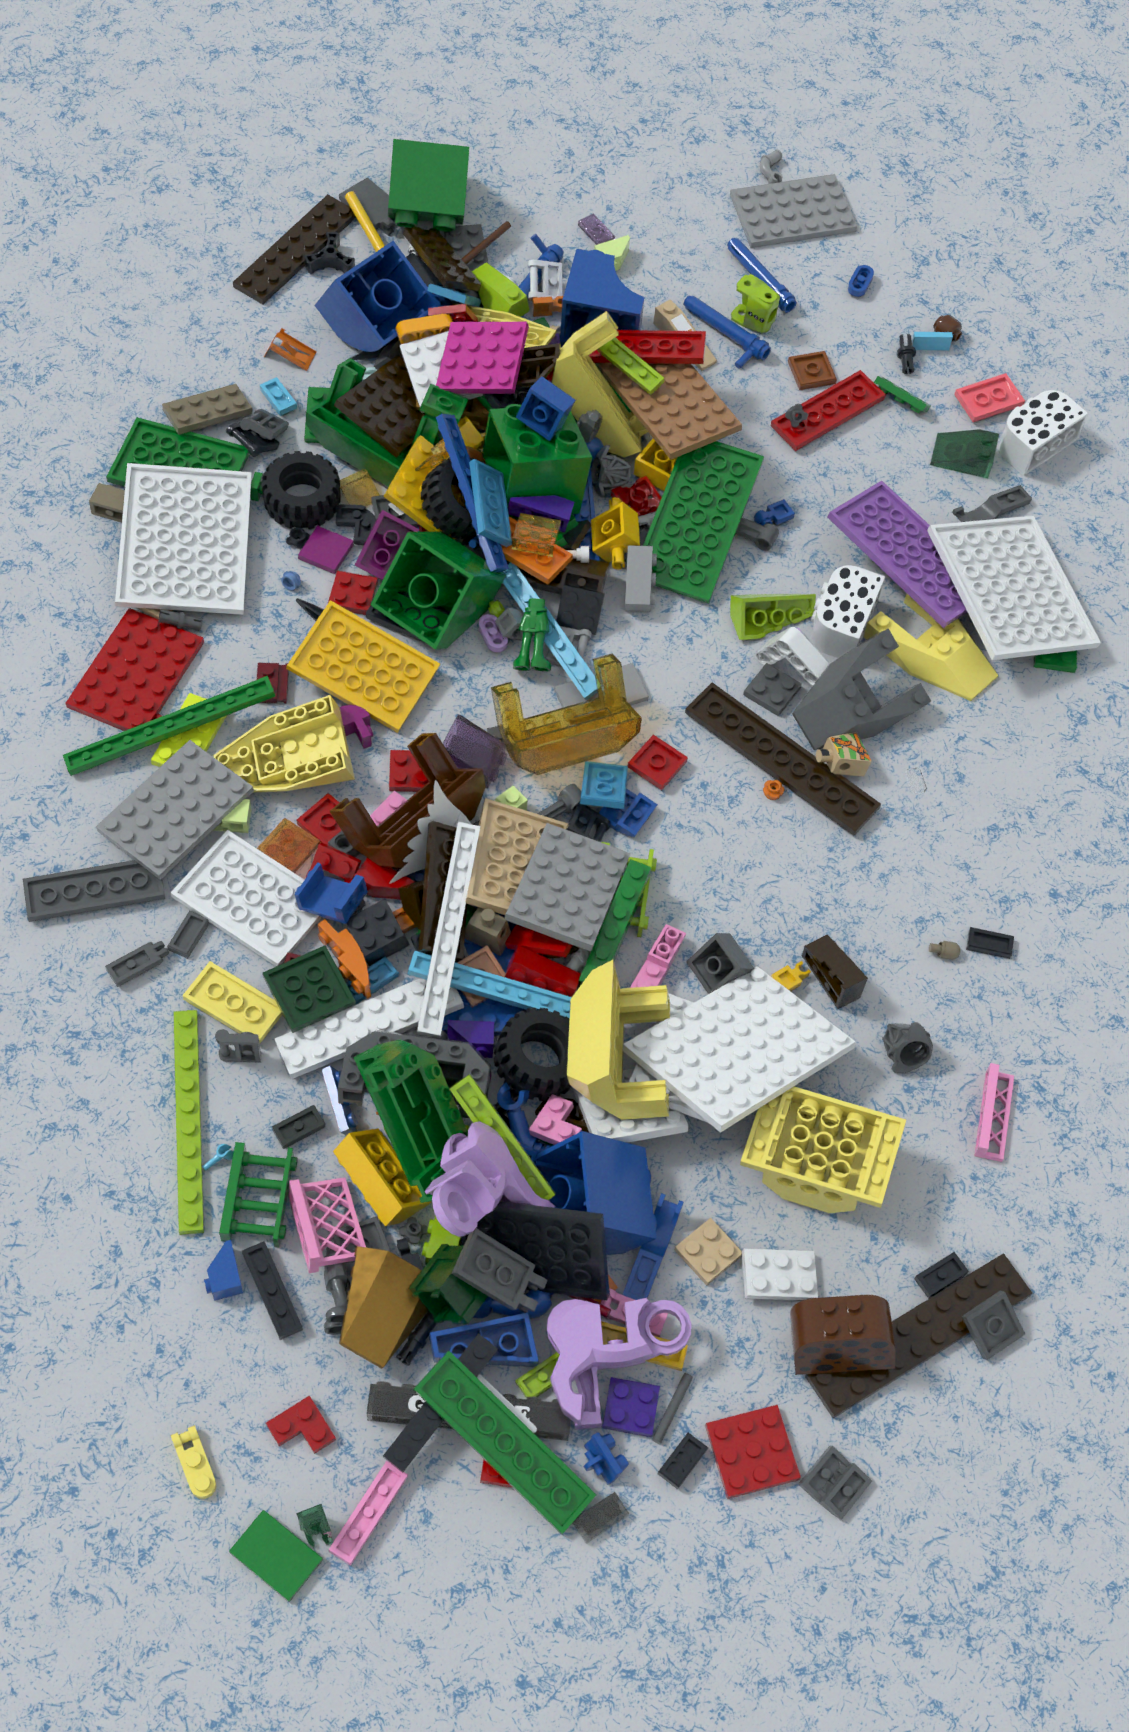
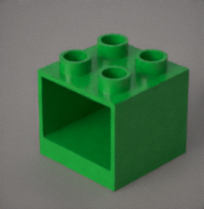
M511 404L506 408L490 409L482 453L486 465L503 473L507 508L511 497L556 495L574 501L571 513L580 514L592 456L571 411L562 428L549 441L516 418L521 405ZM509 515V517H511V518H513V519H521V518H518V517Z

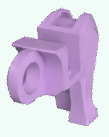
M482 1122L472 1123L468 1130V1136L457 1133L448 1139L444 1145L440 1165L446 1173L433 1180L425 1190L426 1194L433 1195V1209L439 1223L451 1234L458 1237L466 1236L473 1232L477 1227V1222L493 1211L500 1201L555 1207L550 1201L542 1199L535 1194L519 1171L502 1137L497 1131Z
M647 1298L625 1302L624 1315L627 1343H623V1340H610L606 1345H603L599 1304L572 1299L563 1301L552 1309L547 1319L548 1339L560 1356L551 1375V1385L561 1411L575 1422V1430L602 1427L597 1370L645 1363V1360L659 1355L669 1356L678 1353L686 1346L691 1336L692 1324L689 1314L680 1304L670 1300H660L651 1303ZM669 1313L679 1320L681 1331L674 1340L668 1342L660 1341L651 1334L649 1324L656 1315ZM574 1380L579 1394L574 1393L572 1390V1382Z

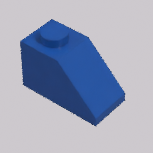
M227 1240L207 1269L209 1278L204 1279L207 1294L212 1293L214 1301L243 1294L232 1242Z

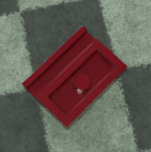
M258 663L256 680L268 676L276 697L260 703L283 702L287 704L289 670L286 667L288 663H285V665H279V663Z

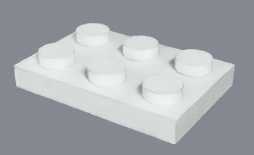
M743 1249L742 1264L745 1299L806 1300L818 1298L814 1251Z

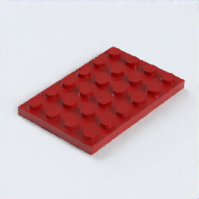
M128 608L66 701V707L122 731L152 721L160 713L204 644V638L184 629H179L174 625L160 623L154 617Z

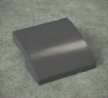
M829 1446L798 1484L826 1510L842 1520L871 1484L872 1480L855 1463H850L834 1446Z

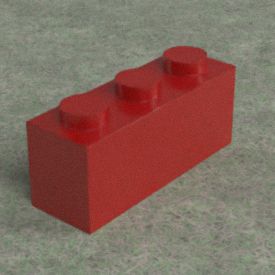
M518 945L509 961L505 978L572 997L576 991L581 973Z

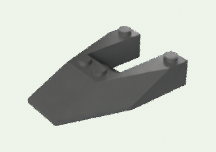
M889 628L875 634L830 663L793 711V717L813 750L822 749L827 739L831 736L857 732L860 740L874 737L931 702V699L920 683L906 689L881 706L863 677L862 670L899 647Z

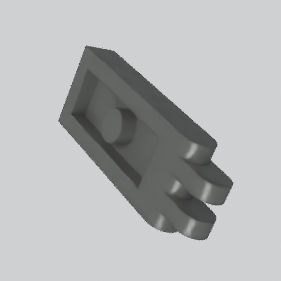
M162 941L155 944L148 942L106 965L105 968L115 985L119 987L161 964L164 961L163 958L169 954L167 948H164L165 945Z

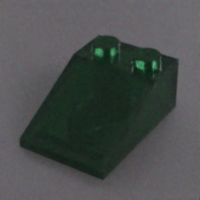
M981 429L937 433L930 465L988 479L994 461L999 434Z

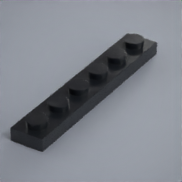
M478 1333L458 1360L478 1377L498 1351V1348ZM424 1402L385 1452L383 1458L403 1473L443 1422V1419Z

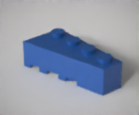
M528 1313L430 1332L429 1340L434 1363H437L447 1351H450L459 1359L478 1333L498 1348V1351L487 1365L535 1367L539 1362Z

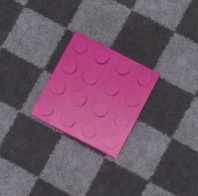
M451 322L436 386L455 394H514L529 329L528 323Z

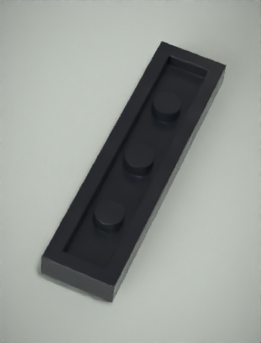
M265 1241L242 1250V1255L279 1340L302 1331L303 1327Z

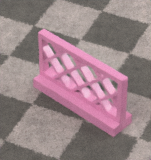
M346 1177L300 1184L299 1179L289 1181L288 1198L308 1272H319V1267L355 1261L356 1256H354V1253L346 1250V1247L349 1243L360 1247H366ZM339 1186L343 1190L340 1196L329 1192L331 1188ZM316 1191L320 1195L314 1200L306 1196L305 1192ZM324 1196L335 1201L330 1208L320 1203ZM339 1204L348 1208V1212L345 1215L335 1211ZM315 1208L325 1212L321 1219L311 1214ZM329 1216L340 1220L336 1227L325 1222ZM344 1223L354 1228L350 1235L340 1230ZM320 1227L331 1232L326 1239L317 1234ZM335 1235L346 1240L341 1247L331 1242ZM325 1247L336 1251V1254L323 1257L322 1251Z

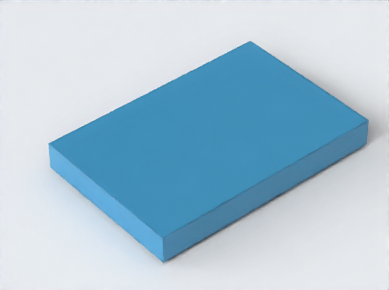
M585 761L580 804L624 809L628 766Z

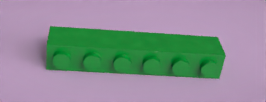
M630 859L580 976L579 987L592 970L611 960L615 961L651 876L650 866Z

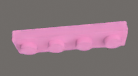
M388 1461L385 1462L329 1548L331 1554L348 1565H352L408 1478V1474L402 1473Z

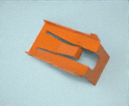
M281 328L275 337L283 342L278 347L273 344V339L265 355L271 348L272 351L307 371L317 351L284 332L285 329ZM294 348H296V349H298V350H300V351H302V352H304V353H306V354L297 352Z

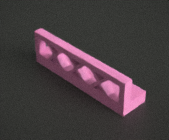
M990 1063L985 1073L974 1156L1002 1162L1005 1152L1014 1075L999 1072L1000 1065ZM998 1079L1008 1081L1007 1088L1001 1092L997 1088ZM999 1098L1004 1104V1109L997 1113L994 1109V1103ZM995 1119L1002 1126L1001 1131L996 1134L991 1130L992 1121ZM993 1140L999 1147L998 1154L987 1152L990 1141Z

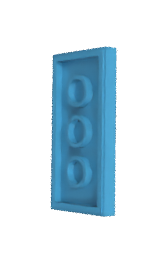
M473 459L469 462L478 534L508 547L512 544L503 473Z

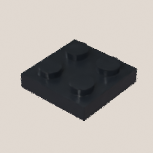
M564 584L556 619L559 626L576 630L587 629L596 635L605 593Z

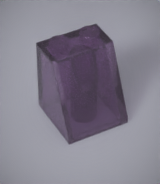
M457 715L443 741V745L458 769L483 768L486 789H488L491 782H495L498 777L499 766H503L507 759L505 743L462 715Z

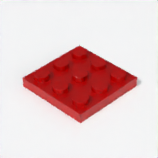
M778 1404L705 1424L727 1499L800 1480L801 1476Z

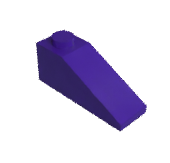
M556 495L511 497L508 505V514L565 533L574 501Z

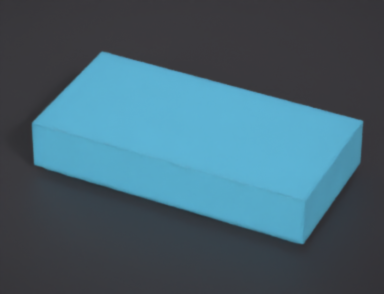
M914 332L912 346L916 350L949 351L953 335L952 332Z

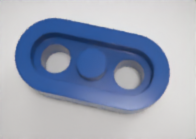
M868 265L858 266L849 281L848 292L855 297L863 296L873 280L874 270Z

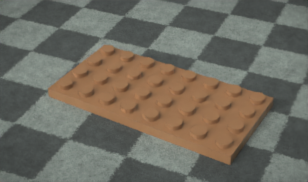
M595 363L605 379L670 460L742 430L741 422L692 364L647 363L663 376L665 380L650 395L613 363Z

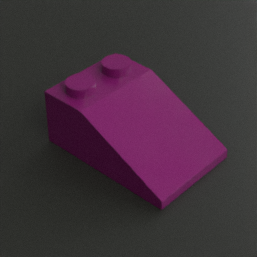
M382 510L354 566L383 580L407 532H418L419 529Z

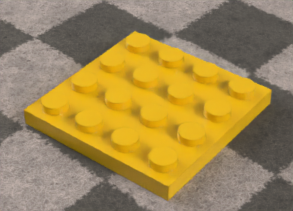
M420 435L383 497L427 531H442L440 528L436 529L433 526V521L429 520L426 516L427 511L423 510L422 503L424 501L421 500V486L427 474L449 457ZM451 484L452 493L456 501L467 509L462 491L458 486Z

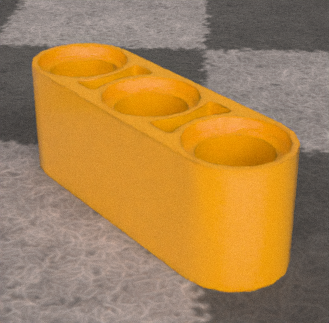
M448 314L400 321L396 325V331L400 343L405 344L449 331L450 323L453 321Z

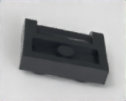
M240 422L230 424L226 429V433L230 437L236 438L247 448L248 453L252 457H256L262 452L277 450L280 444L275 438L267 440L251 429L243 430L240 427Z
M579 802L575 807L566 830L601 842L604 833L609 830L611 822L606 817ZM593 824H596L597 830L592 838L589 836Z

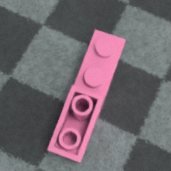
M666 924L630 988L660 986L682 945L686 933Z

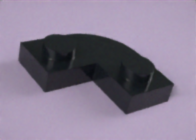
M338 504L335 522L337 526L355 527L354 544L364 545L376 522V518L363 505Z

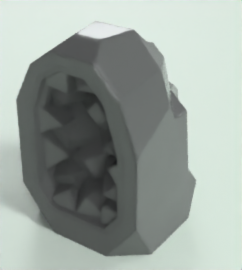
M597 410L587 411L586 414L581 415L577 422L585 443L591 442L600 429L602 415Z

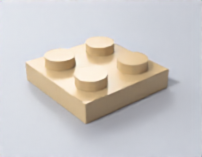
M709 1218L675 1246L674 1249L706 1286L742 1257V1251L712 1218Z

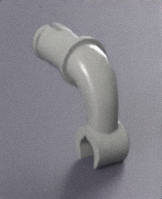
M778 149L769 155L761 157L760 171L768 179V184L781 182L783 178L780 172L771 170L773 164L779 162L782 158V153Z

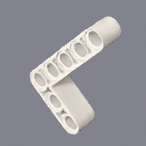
M789 627L770 638L756 653L758 661L763 665L766 663L772 665L786 657L811 687L829 665L801 631L795 627Z

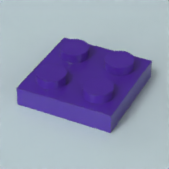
M611 1377L602 1428L652 1438L660 1386Z

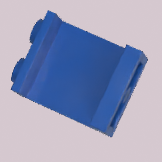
M317 863L308 872L306 879L296 889L294 895L299 910L346 924L368 891L364 877L355 875L350 883L324 876L322 865Z

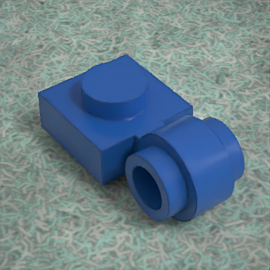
M785 499L768 505L766 512L764 510L758 511L754 515V522L763 526L764 524H772L773 520L778 525L794 519L795 513Z

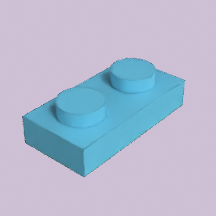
M277 377L260 384V391L279 416L297 409L296 401Z

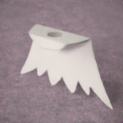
M436 780L434 783V805L428 804L430 816L418 820V828L421 834L411 839L407 844L414 852L405 857L403 862L408 863L394 876L389 884L413 872L425 869L428 824L435 821L457 827L458 822L471 824L467 817L448 800Z

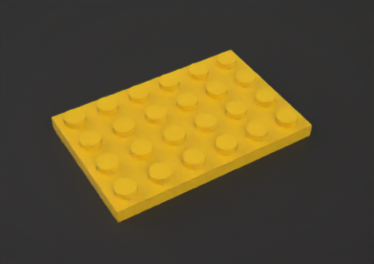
M330 600L287 664L286 669L346 704L364 708L372 719L398 733L436 674L440 663Z

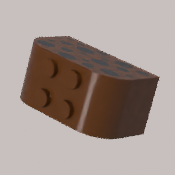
M877 1295L810 1298L798 1302L791 1308L790 1319L795 1375L895 1369L893 1327L890 1305L886 1299Z

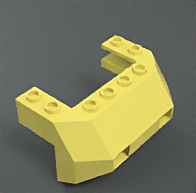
M606 311L573 333L562 346L553 370L552 384L576 400L571 413L577 421L587 411L597 410L602 415V423L596 437L602 441L603 446L610 445L608 452L627 457L642 451L641 436L648 431L632 411L628 412L589 356V354L618 336V326Z
M611 960L592 970L570 1000L567 1061L569 1084L592 1103L621 1120L669 1117V1094H666L667 1085L665 1080L622 1083L624 1024L659 1022L670 1018V998L667 985L620 989L614 961Z

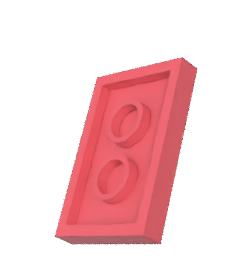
M1006 373L956 389L954 394L972 422L1013 410L1025 403L1024 398Z

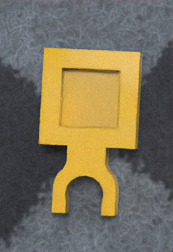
M800 961L794 969L787 965L773 973L771 977L791 992L801 985L802 980L807 978L811 971L808 969L806 972H802L800 968L803 962Z

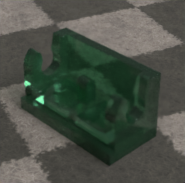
M322 1504L296 1513L300 1530H304L307 1542L311 1547H315L312 1536L319 1533L322 1535V1540L326 1545L333 1543L331 1529Z

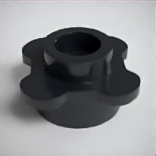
M294 528L290 531L289 537L286 538V543L302 549L310 535L302 528Z

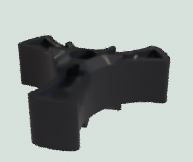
M336 232L326 233L327 245L322 251L319 250L318 253L305 255V268L310 274L325 268H335L337 271L340 270L346 273L355 267V258L347 257L338 251L340 234Z

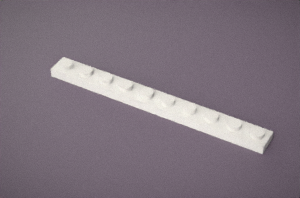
M458 822L417 1029L418 1035L438 1039L441 1036L480 826Z

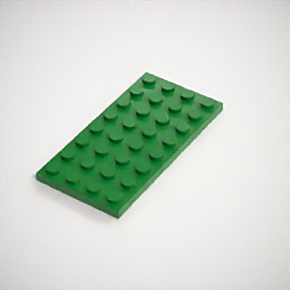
M715 441L677 457L643 546H653V554H657V564L652 566V573H656L655 586L708 604L710 603L764 461V456Z

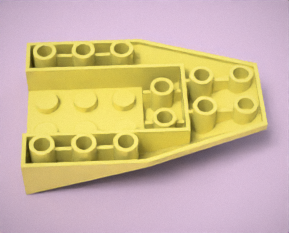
M331 695L269 716L213 755L215 759L252 785L254 792L290 791L355 780L340 708Z

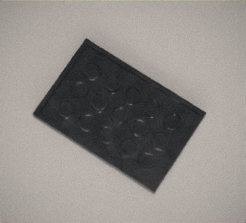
M500 1201L493 1211L477 1222L476 1228L535 1265L533 1272L547 1279L545 1288H538V1291L608 1300L610 1291L603 1214ZM468 1235L461 1236L462 1246H464Z

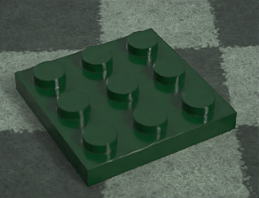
M326 945L262 973L292 1033L356 1005V1001Z

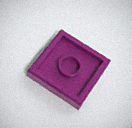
M317 526L299 552L298 559L335 574L352 549L354 541Z

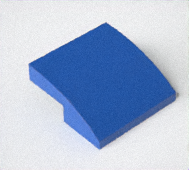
M626 788L624 809L603 807L599 814L610 820V828L622 834L635 837L658 804L642 793L636 795Z

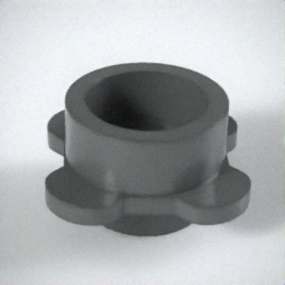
M798 403L788 409L785 417L791 421V426L798 427L801 421L808 418V414L803 411L802 405Z
M410 1217L407 1219L405 1226L399 1228V1234L406 1238L407 1242L417 1244L421 1240L422 1235L427 1234L428 1228L426 1225L418 1223L415 1217Z

